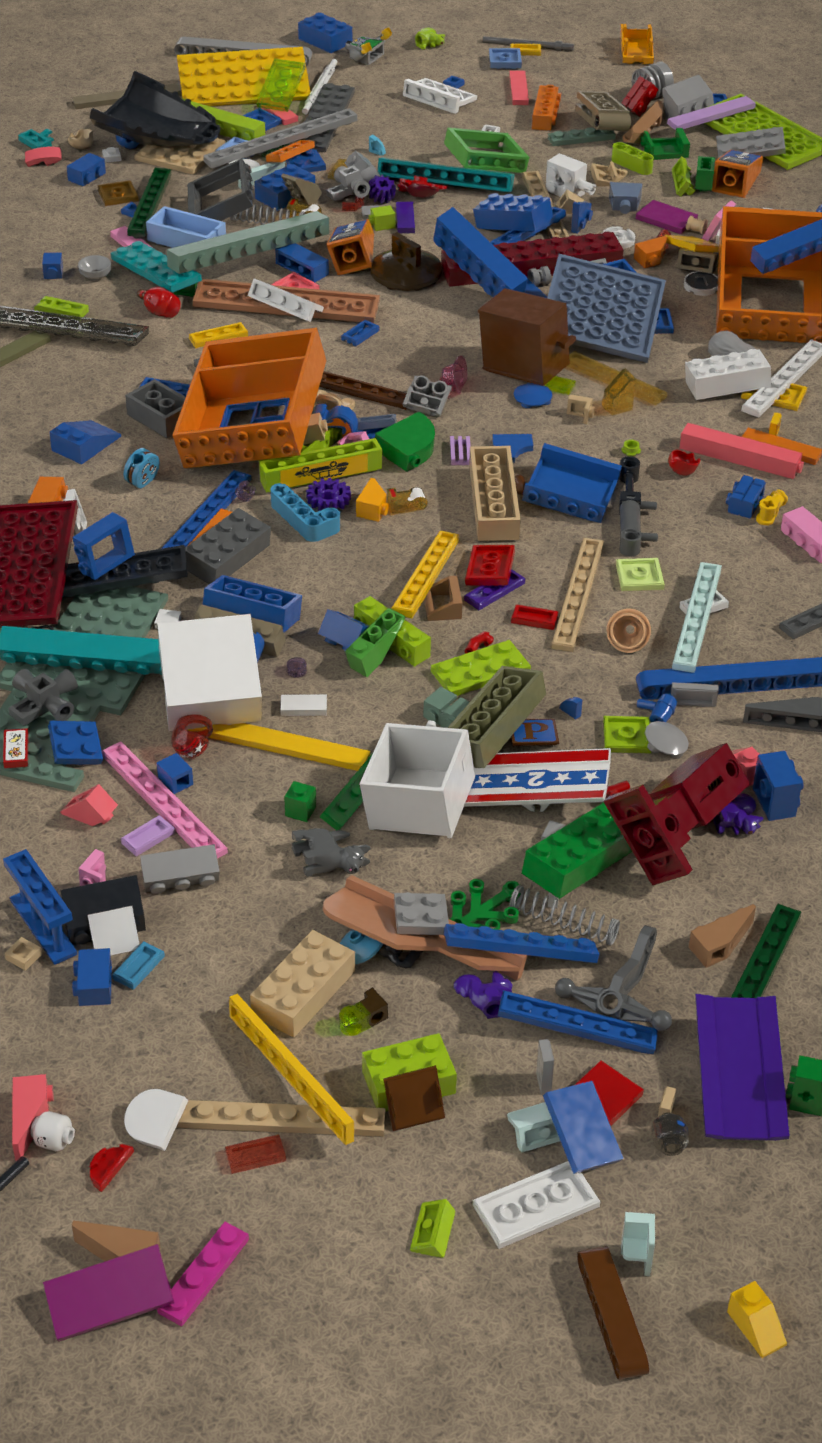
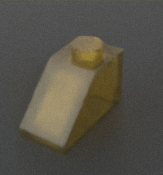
M626 368L622 369L604 390L602 406L612 416L633 410L636 378Z

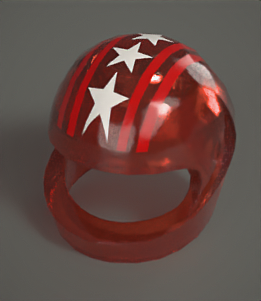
M202 715L181 717L172 731L171 743L175 752L189 759L202 755L209 745L207 738L213 732L211 720ZM191 723H199L207 727V729L202 731L186 730L187 726Z

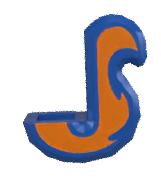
M318 404L314 407L312 414L320 413L322 420H326L328 428H342L343 437L349 433L357 432L358 419L355 412L349 407L341 405L335 406L331 410L326 409V404Z

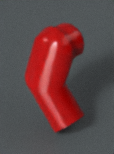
M487 631L474 636L466 646L465 654L476 651L482 643L485 646H489L494 641L493 636L489 635Z
M626 780L608 786L606 798L631 789L629 782Z

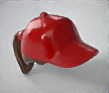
M158 286L148 290L140 289L137 291L138 297L143 300L146 309L150 313L166 318H173L178 314L181 302L176 295L167 289Z

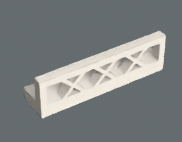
M253 279L247 295L311 322L315 310L322 312L324 308L319 304L257 279Z

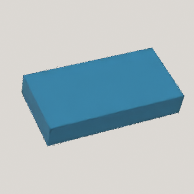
M143 941L112 974L113 980L134 990L165 957L164 951Z

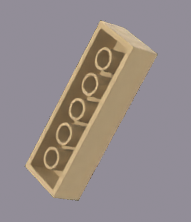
M470 446L469 470L477 540H519L520 513L510 446Z

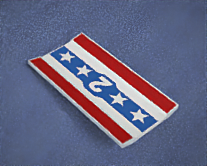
M611 749L497 753L485 768L474 767L475 779L464 807L523 805L528 810L534 811L535 807L533 804H539L541 806L540 811L543 812L549 804L603 802L607 793Z

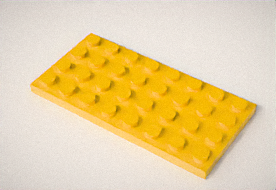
M303 47L177 55L182 98L210 107L254 104L268 98H274L278 102L306 100L311 93Z

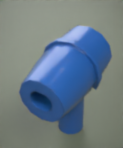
M663 694L657 702L638 699L637 708L652 710L650 715L651 723L656 721L667 722L674 714L677 706L676 698L669 694Z

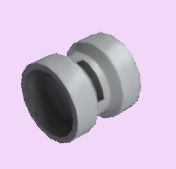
M547 266L540 269H529L528 279L535 286L539 284L547 285L551 282V273Z

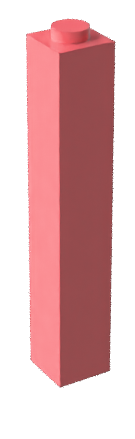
M687 423L681 432L679 449L794 479L796 474L801 473L804 462L801 461V452Z

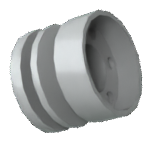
M656 62L649 66L638 68L634 71L631 81L632 87L640 76L653 83L659 89L654 99L663 96L662 88L674 84L671 69L664 62Z

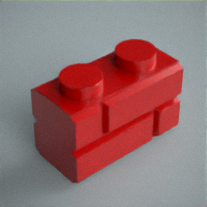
M640 76L621 104L630 112L640 117L646 111L651 100L656 97L659 89L653 83Z

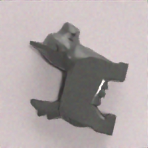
M322 828L292 831V839L296 841L292 842V850L295 857L303 853L305 863L308 865L303 867L307 877L317 873L330 872L337 868L344 869L348 874H355L359 871V868L370 863V860L365 858L364 854L371 848L369 845L339 847L336 841L350 836L349 832L342 830L328 831Z

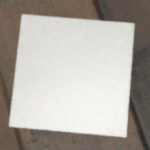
M132 906L88 915L94 949L110 948L111 955L134 951L138 948L139 940Z

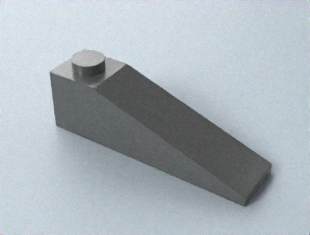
M810 697L745 704L743 723L822 732V698Z

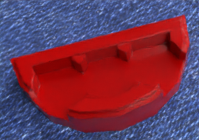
M120 1144V1147H112L107 1150L105 1147L94 1155L90 1162V1179L94 1187L100 1192H103L134 1153L132 1146Z

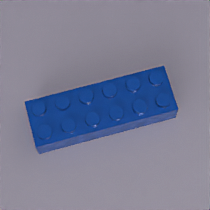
M454 207L437 218L433 238L435 244L441 247L448 257L453 259L463 271H466L472 280L478 283L488 295L495 297L505 288L525 293L528 278Z

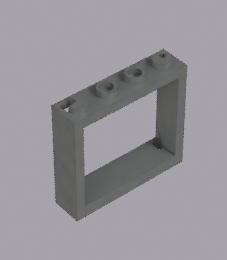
M243 158L188 183V213L222 221L253 207L252 199H254L251 184L253 180L250 175L252 173L250 165L245 164ZM241 179L240 193L202 210L203 196Z

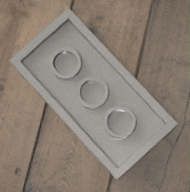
M783 127L716 136L718 158L729 150L763 157L786 153Z

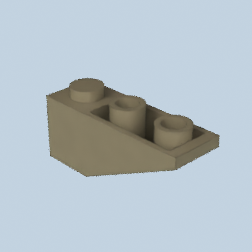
M287 174L281 175L285 186L288 187L291 196L296 200L297 206L305 209L312 204H316L322 194L316 183Z

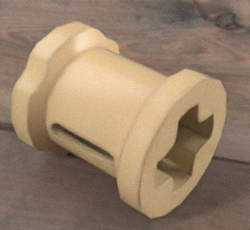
M689 216L686 230L688 232L691 230L700 232L701 235H704L707 230L708 220H699Z

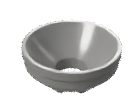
M101 255L84 257L78 262L79 272L86 278L100 280V278L105 277L110 272L111 261Z

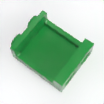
M676 128L675 137L651 139L648 131H644L643 137H641V147H644V152L653 155L654 160L679 159L681 156L689 158L690 142L683 128Z

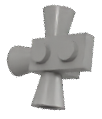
M354 165L348 168L345 166L338 167L335 170L334 178L341 184L327 189V196L333 201H341L349 195H356L359 198L367 196L370 191L369 181L375 175L378 176L375 167L371 165L363 171H360Z

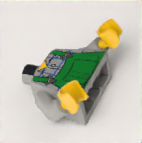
M390 28L382 30V35L376 39L361 36L353 42L348 40L345 44V49L350 51V58L368 66L384 55L385 40L392 35Z

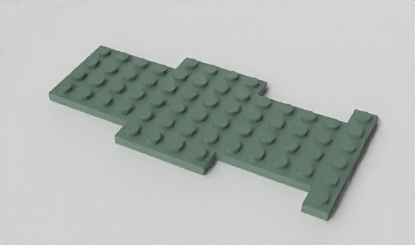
M130 586L117 588L116 590L99 591L93 594L76 595L53 629L58 631L145 638L153 626L159 610L163 609L166 605L168 594ZM26 662L6 663L0 672V689L9 690L11 693L0 708V775L75 792L84 778V771L66 767L67 764H55L48 725L50 721L57 720L50 711L25 726L9 715L8 708L27 697L26 693L13 687L12 681L14 676L20 670L28 669L34 677L45 673L54 680L64 669L69 670L76 678L78 688L59 695L60 698L74 705L73 714L67 721L93 722L100 711L121 716L145 675L131 671L120 673L108 669L97 671L93 668L84 667L75 669L70 666L61 665L59 667H52L48 664L30 665ZM28 728V767L4 768V730Z

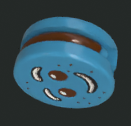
M145 448L137 449L125 464L123 471L124 479L139 489L143 488L157 475L160 466L159 457Z

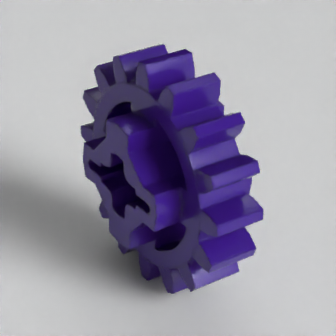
M328 478V481L320 479V482L313 481V485H309L308 490H306L307 503L311 504V508L318 507V511L326 508L344 509V505H349V500H351L350 486H346V482L339 483V479L332 481L331 478Z

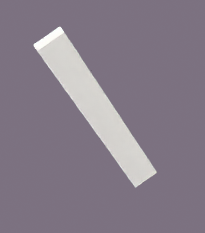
M810 340L771 377V387H761L742 405L741 411L759 418L780 395L785 393L786 388H790L791 383L794 384L822 356V343Z

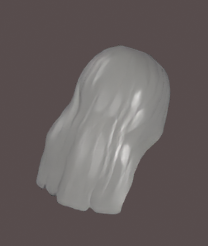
M730 331L716 333L711 337L708 344V352L712 356H724L732 352L741 353L755 349Z

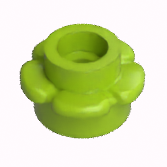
M626 440L621 451L627 456H636V454L638 455L641 452L640 444L636 440Z

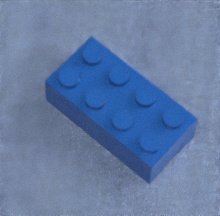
M494 193L490 194L487 199L481 201L473 209L478 229L535 232L553 218L550 197H542V195L531 197L526 194L513 196V194L499 195Z
M221 575L204 588L203 605L240 615L251 614V618L282 625L283 632L300 620L302 595L225 575Z

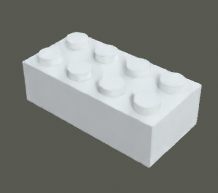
M750 349L747 352L741 353L732 352L729 355H715L706 359H693L692 361L685 362L686 384L696 400L757 390L761 387H771V366L760 349Z

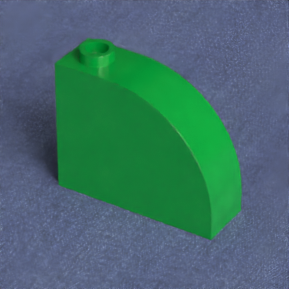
M417 412L375 433V438L382 448V455L408 472L426 462L433 454L435 427L428 417L421 412Z

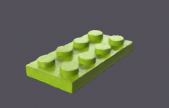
M510 640L433 664L431 665V672L443 688L459 696L483 688L501 666L531 669V665Z

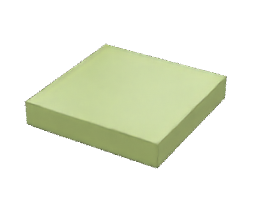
M658 558L616 559L621 591L664 590L665 584Z

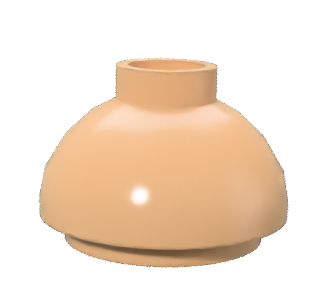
M632 608L622 609L613 614L609 619L606 629L607 637L611 645L617 650L633 653L639 651L648 643L651 636V625L648 618L639 610ZM628 625H632L634 627L633 633H628L626 631V627Z

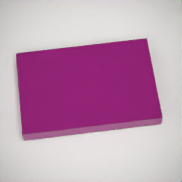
M652 200L636 213L637 220L678 234H682L686 230L689 216L698 219V214L656 200Z

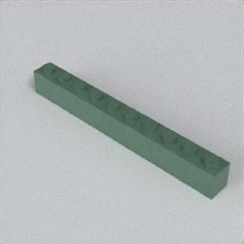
M315 211L167 249V265L170 269L180 274L328 235L329 217Z

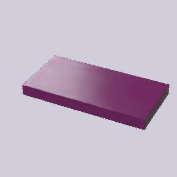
M158 1244L43 1282L58 1342L174 1303Z

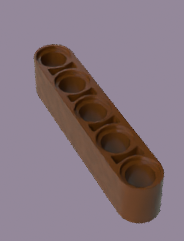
M608 1246L578 1251V1266L616 1378L624 1380L649 1374L646 1351Z

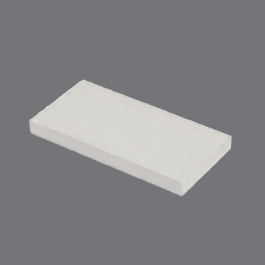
M569 1161L474 1199L473 1207L500 1249L600 1207V1200L581 1172L573 1174Z

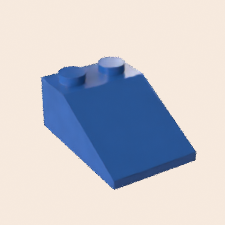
M92 420L63 422L49 432L52 451L81 465L121 437L120 433Z

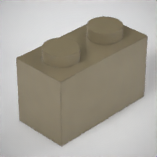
M681 248L679 250L677 268L713 273L715 271L717 253L694 252Z

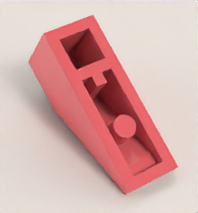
M46 1074L13 1077L12 1145L15 1161L24 1156L33 1140L31 1137V1125L34 1119L42 1113L49 1111V1102L54 1101L53 1085L47 1084Z

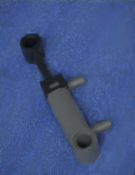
M627 456L620 460L622 468L619 480L626 483V491H620L619 550L621 554L633 557L640 553L641 541H658L657 533H641L640 509L656 510L657 502L641 501V492H634V483L639 479L640 460Z

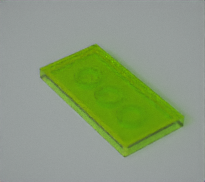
M274 59L257 100V107L288 111L305 70V63Z

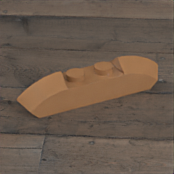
M657 100L622 136L623 142L641 143L644 131L649 133L655 126L661 125L663 121V101Z

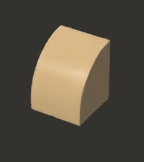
M566 190L558 200L557 205L558 208L566 210V214H572L573 202H584V199Z

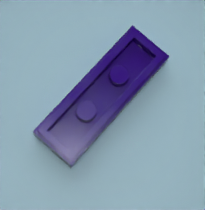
M396 202L397 232L415 233L413 202Z
M511 569L508 585L479 586L464 595V601L479 611L525 584L526 578Z

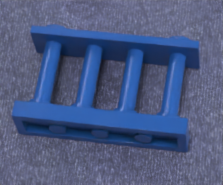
M27 849L3 858L5 868L20 890V893L9 897L10 901L52 963L56 965L78 955L77 950L62 930V924L73 920L72 913Z

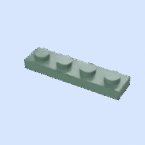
M595 128L548 133V139L552 146L614 140L616 138L613 130H596Z

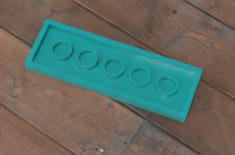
M135 241L132 245L120 247L110 253L111 259L167 289L171 293L202 281L201 274L195 270L179 274L170 269L167 265V255L141 241Z

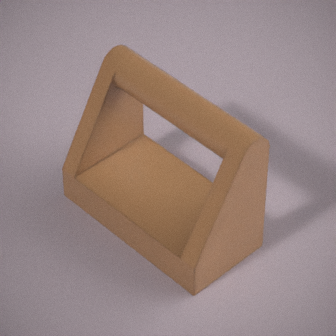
M448 576L432 585L424 599L428 621L462 619V598L457 576ZM449 595L450 603L434 610L432 596Z

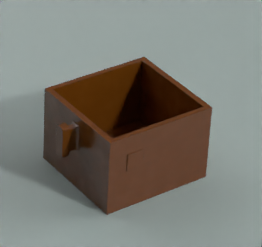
M505 288L478 309L483 370L544 386L570 364L569 347L576 341V336H568L567 303Z

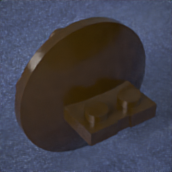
M399 232L392 234V249L375 256L370 268L374 280L390 290L420 291L425 287L435 284L442 274V263L438 257L422 250L421 245L407 239V237Z

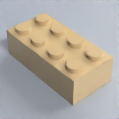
M312 930L250 995L251 1009L262 1021L294 1038L355 972V951Z

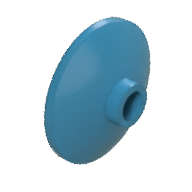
M353 929L340 942L341 945L355 951V965L372 958L383 945V943Z

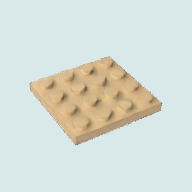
M217 137L209 143L189 146L146 145L135 154V161L194 175L206 164L203 155L215 152L217 148L225 144V140Z

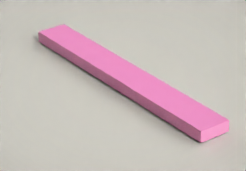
M121 741L102 750L103 758L161 817L175 828V831L191 848L215 844L217 859L228 853L227 847Z

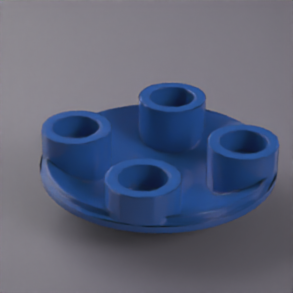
M526 383L514 390V398L521 403L522 407L531 408L532 406L549 405L552 399V392L546 386Z

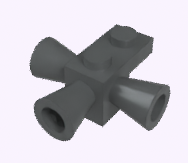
M22 669L16 673L12 685L15 689L26 693L27 697L8 708L11 717L23 726L48 711L57 721H67L74 711L73 703L59 696L78 688L76 678L69 670L64 669L54 680L45 673L34 677L28 669Z

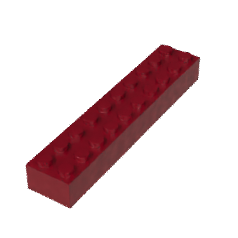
M614 232L588 233L581 236L571 235L562 238L553 237L551 239H535L534 241H518L494 245L527 278L529 269H540L544 266L549 268L551 276H553L559 254L587 261L605 258L606 262L609 263L623 259L624 253ZM441 250L442 272L449 287L478 284L453 259L449 258L444 250Z

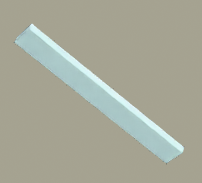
M700 562L674 656L672 670L695 673L722 565Z

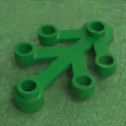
M480 879L471 880L469 883V892L471 893L470 913L462 917V907L466 903V895L462 891H454L451 894L452 918L449 919L469 927H495L492 928L494 930H500L499 921L508 924L516 923L519 918L517 908L507 907L504 912L492 910L505 901L510 902L512 894L519 883L516 881L506 882L500 893L481 905L484 882ZM518 893L516 901L520 897L521 893ZM477 920L486 921L485 924H473Z

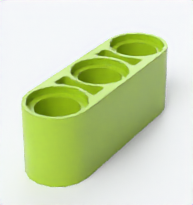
M622 142L613 144L612 162L642 175L652 174L653 155Z

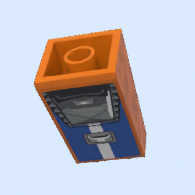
M729 150L715 161L712 191L745 198L761 172L763 156Z
M369 219L335 227L327 242V248L337 275L372 267L374 232Z

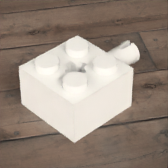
M560 153L547 161L546 188L552 194L561 197L566 190H569L580 197L585 192L593 195L596 190L593 187H596V185L586 181V163Z

